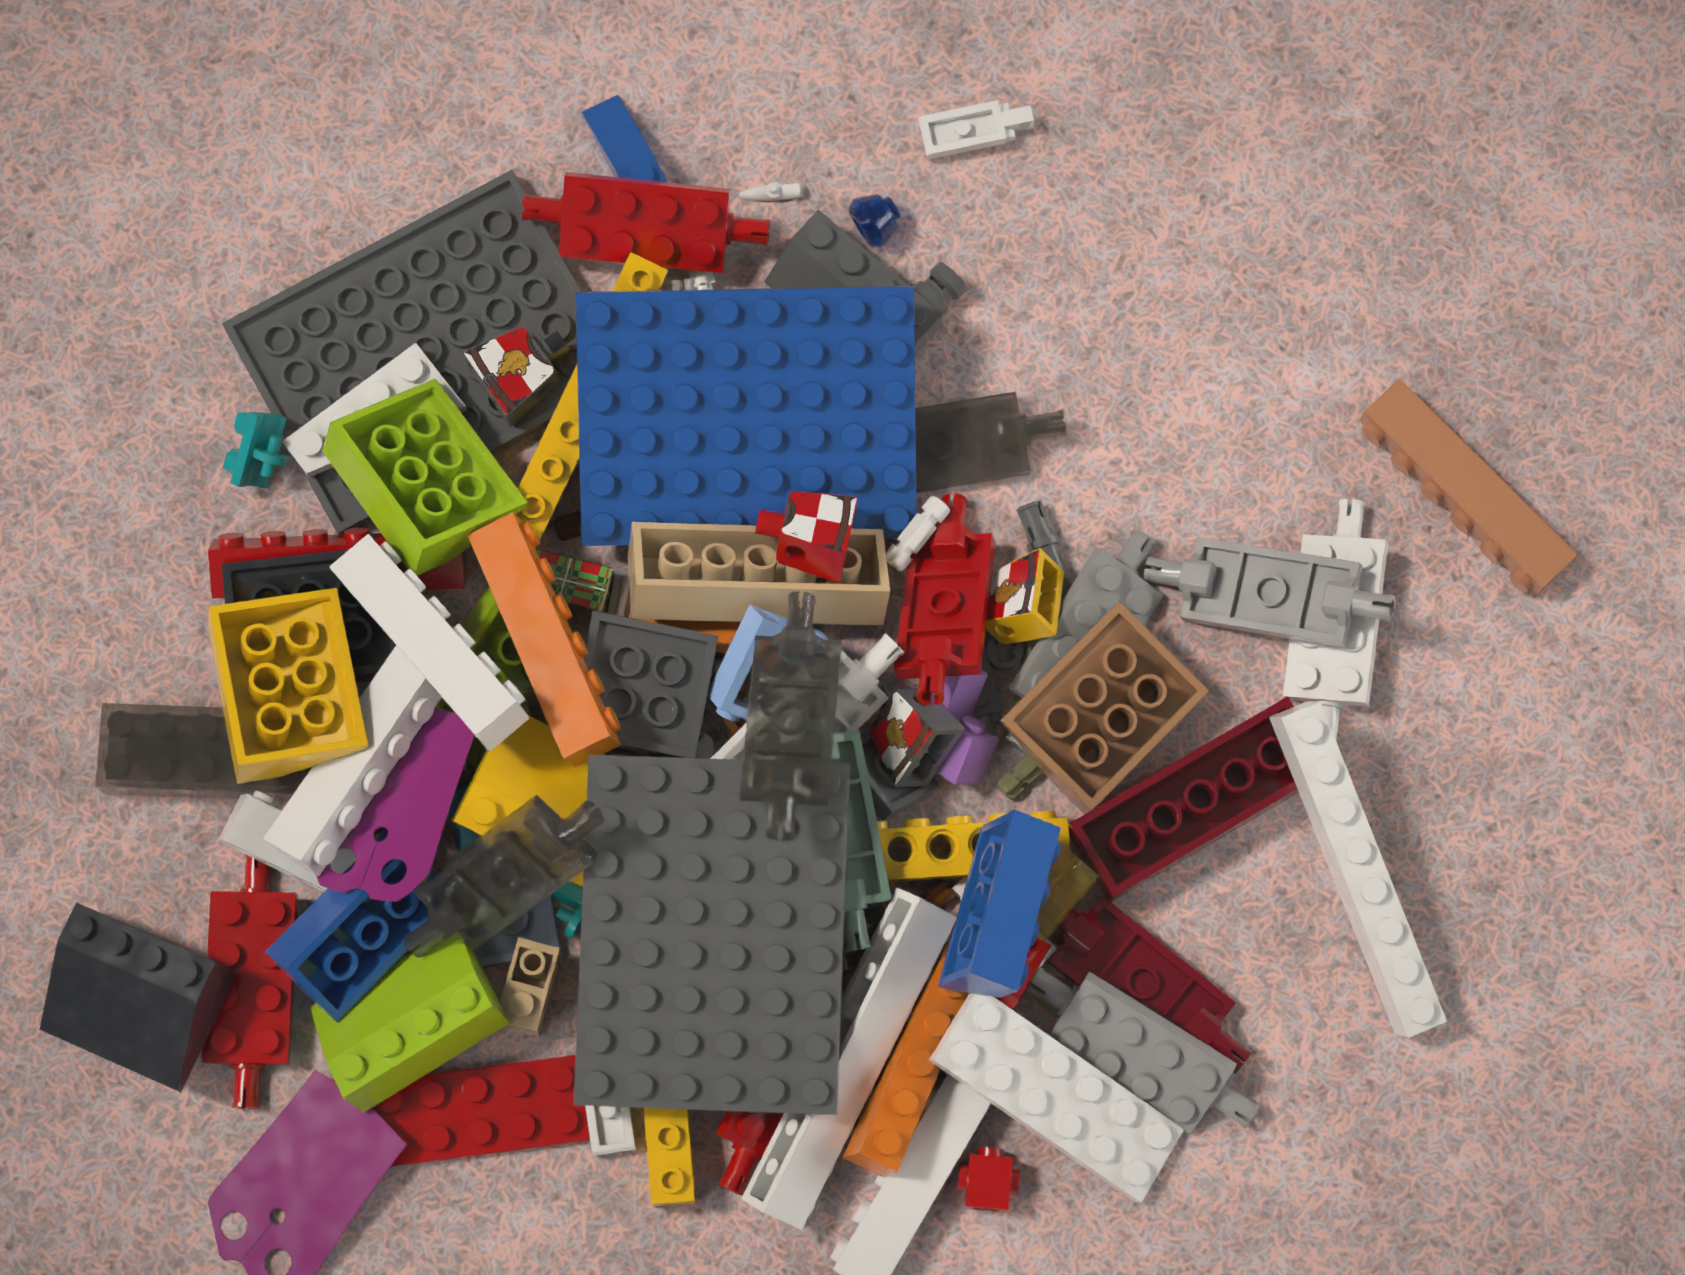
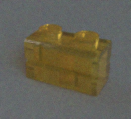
M1060 843L1061 849L1058 859L1050 867L1047 882L1050 883L1048 898L1044 905L1040 907L1036 923L1039 924L1038 938L1044 942L1100 878V875L1062 843Z

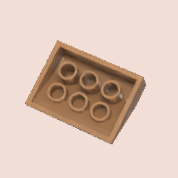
M1117 602L1000 722L1052 783L1083 814H1086L1093 810L1209 690L1120 602Z

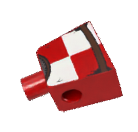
M794 491L789 494L785 514L764 509L759 510L755 534L779 539L776 560L780 564L840 583L858 497Z

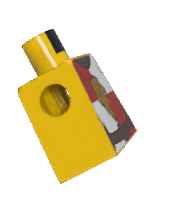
M1041 548L992 572L986 630L1000 643L1011 644L1052 637L1057 634L1064 570Z

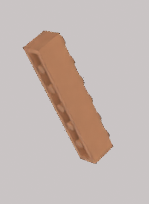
M1400 378L1362 414L1359 422L1363 425L1361 431L1364 436L1376 446L1382 444L1392 454L1391 461L1400 472L1405 475L1412 473L1422 483L1420 489L1424 496L1436 505L1441 502L1452 513L1450 520L1455 527L1465 534L1471 532L1481 542L1479 548L1482 553L1493 563L1500 561L1511 572L1509 578L1512 583L1522 592L1527 593L1531 591L1537 596L1578 555Z

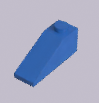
M618 95L581 112L614 177L667 182L651 149Z

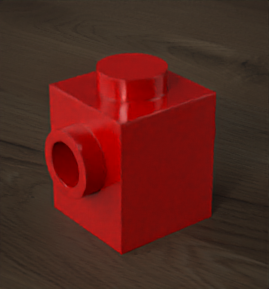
M978 1147V1155L969 1154L968 1164H959L957 1189L966 1190L964 1209L997 1212L1009 1211L1010 1194L1018 1195L1020 1169L1012 1168L1013 1158L1003 1157V1149Z

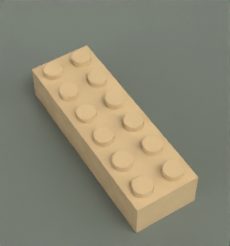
M632 522L627 557L631 618L741 622L749 604L798 623L884 625L890 596V584L883 529H851L841 581L838 583L780 564L776 560L779 539L755 534L756 526Z

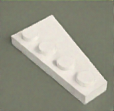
M415 343L283 440L282 443L306 475L311 477L333 467L322 450L330 422L435 378L461 413L467 411V409Z

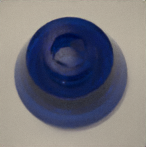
M879 194L852 199L848 208L853 223L871 247H883L898 228L896 220L901 215L889 196L884 199Z

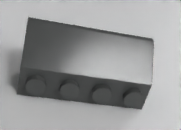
M819 210L791 238L764 281L770 288L909 286ZM914 290L916 356L942 327L943 313Z

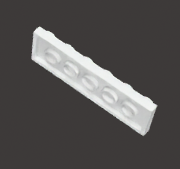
M969 993L929 1059L930 1062L1137 1203L1143 1201L1184 1130L993 996Z

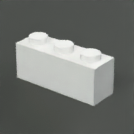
M255 791L253 796L249 794L241 795L218 841L324 893L327 888L319 885L315 874L282 856L263 839L282 812L276 808L279 801L259 791ZM348 848L338 850L334 860L330 863L331 869L337 874H342L356 860L355 853Z

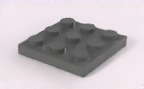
M598 611L592 612L586 641L588 655L583 658L588 670L594 669L604 686L605 692L599 695L605 708L610 706L619 720L621 729L616 731L621 745L618 747L665 757H696L718 640L717 635Z

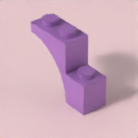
M981 670V675L945 677L944 701L942 705L963 725L965 731L937 773L954 785L982 783L999 741L998 737L985 729L986 724L983 721L971 717L988 675L983 670Z

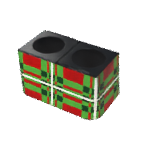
M536 548L540 559L546 558L555 574L556 581L552 582L551 585L556 596L561 594L567 603L607 613L614 579L613 568Z

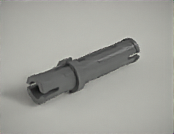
M1034 501L1019 507L1016 511L1029 542L1026 545L1028 552L1030 553L1041 548L1064 570L1062 602L1071 588L1072 582L1058 548L1060 543L1059 537L1052 532L1042 501Z

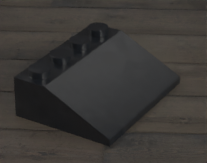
M348 550L222 564L225 604L337 588L356 683L372 681L396 646L329 568Z
M76 902L57 941L39 1030L181 1093L234 983L237 973L215 961Z

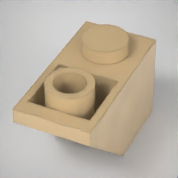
M518 937L500 1001L510 1021L504 1027L540 1036L553 991L560 948Z

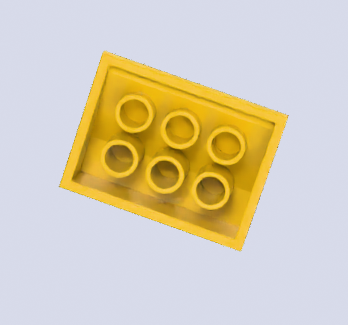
M337 588L208 607V631L237 784L282 777L368 748Z
M529 716L526 722L491 752L488 749L486 750L450 821L583 888L588 762L575 768L563 759L550 726Z

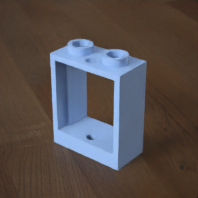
M749 604L708 690L707 696L717 706L716 712L720 716L733 722H739L740 718L750 720L761 707L736 699L764 638L772 639L805 652L795 674L830 640L819 630Z

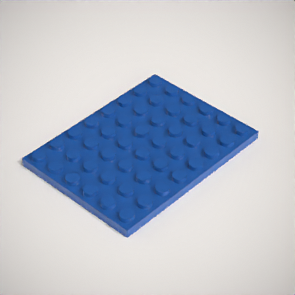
M914 286L575 292L582 546L629 545L632 522L756 526L760 509L785 514L789 494L794 491L858 497L852 528L883 529L884 539H897L916 515Z

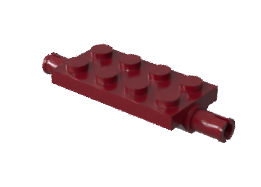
M1049 891L1046 903L1040 907L1038 913L1064 933L1062 938L1065 940L1048 963L1077 987L1082 984L1089 972L1093 973L1237 1063L1233 1073L1236 1074L1244 1064L1242 1062L1247 1061L1253 1052L1247 1050L1222 1029L1224 1025L1221 1022L1236 1004L1232 999L1103 895L1087 914L1085 912L1079 914L1054 894V891Z

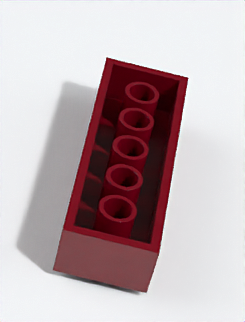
M1288 696L1069 823L1070 839L1105 897L1110 902L1117 900L1299 793L1269 718L1294 707Z

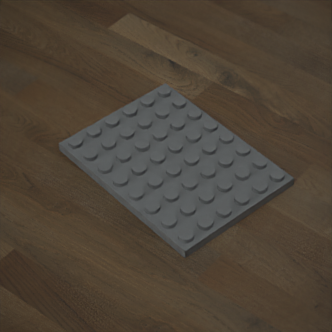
M513 170L504 173L222 323L270 413L287 417L283 431L285 439L415 343L464 403L467 411L462 412V415L492 455L549 424L577 365L575 292L582 291L563 257L559 256V250L542 221L522 220V211L525 210V208H522V203L526 193ZM520 326H525L536 342L557 330L569 348L567 353L551 362L557 372L559 382L520 420L509 427L467 366L463 352ZM334 467L311 477H308L304 472L338 535L345 534V530L357 528L371 520Z
M589 755L574 1105L837 1115L849 763Z

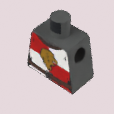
M520 326L464 351L463 356L473 375L509 427H511L558 384V375L551 362L567 353L569 348L557 330L536 342L527 328Z
M895 683L885 684L880 689L889 699L881 706L882 711L870 727V736L895 787L927 786L965 731V728L942 703L934 705L935 696L933 694L931 706L923 705L916 699L918 689H899Z

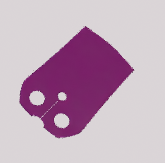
M434 708L431 718L421 726L411 741L407 753L398 760L387 776L383 788L374 795L363 811L357 826L350 830L337 849L338 851L348 848L355 853L356 861L353 868L344 874H337L331 869L330 864L327 865L319 877L316 875L320 886L341 893H346L351 889H362L369 894L370 899L398 902L412 892L426 878L433 865L454 793L475 736L456 713ZM379 827L386 828L388 836L382 842L377 843L373 838L375 830ZM393 859L404 861L407 867L405 877L394 885L385 883L381 877L384 865Z
M314 1070L275 1121L209 1197L208 1207L219 1256L225 1261L230 1259L241 1263L247 1275H270L264 1265L265 1258L271 1250L283 1249L291 1258V1267L285 1275H316L357 1212L407 1144L372 1108L362 1113L343 1098L335 1081ZM274 1208H280L285 1213V1219L280 1224H274L270 1220V1213ZM230 1212L242 1214L247 1222L245 1234L236 1240L226 1238L220 1228L223 1217Z

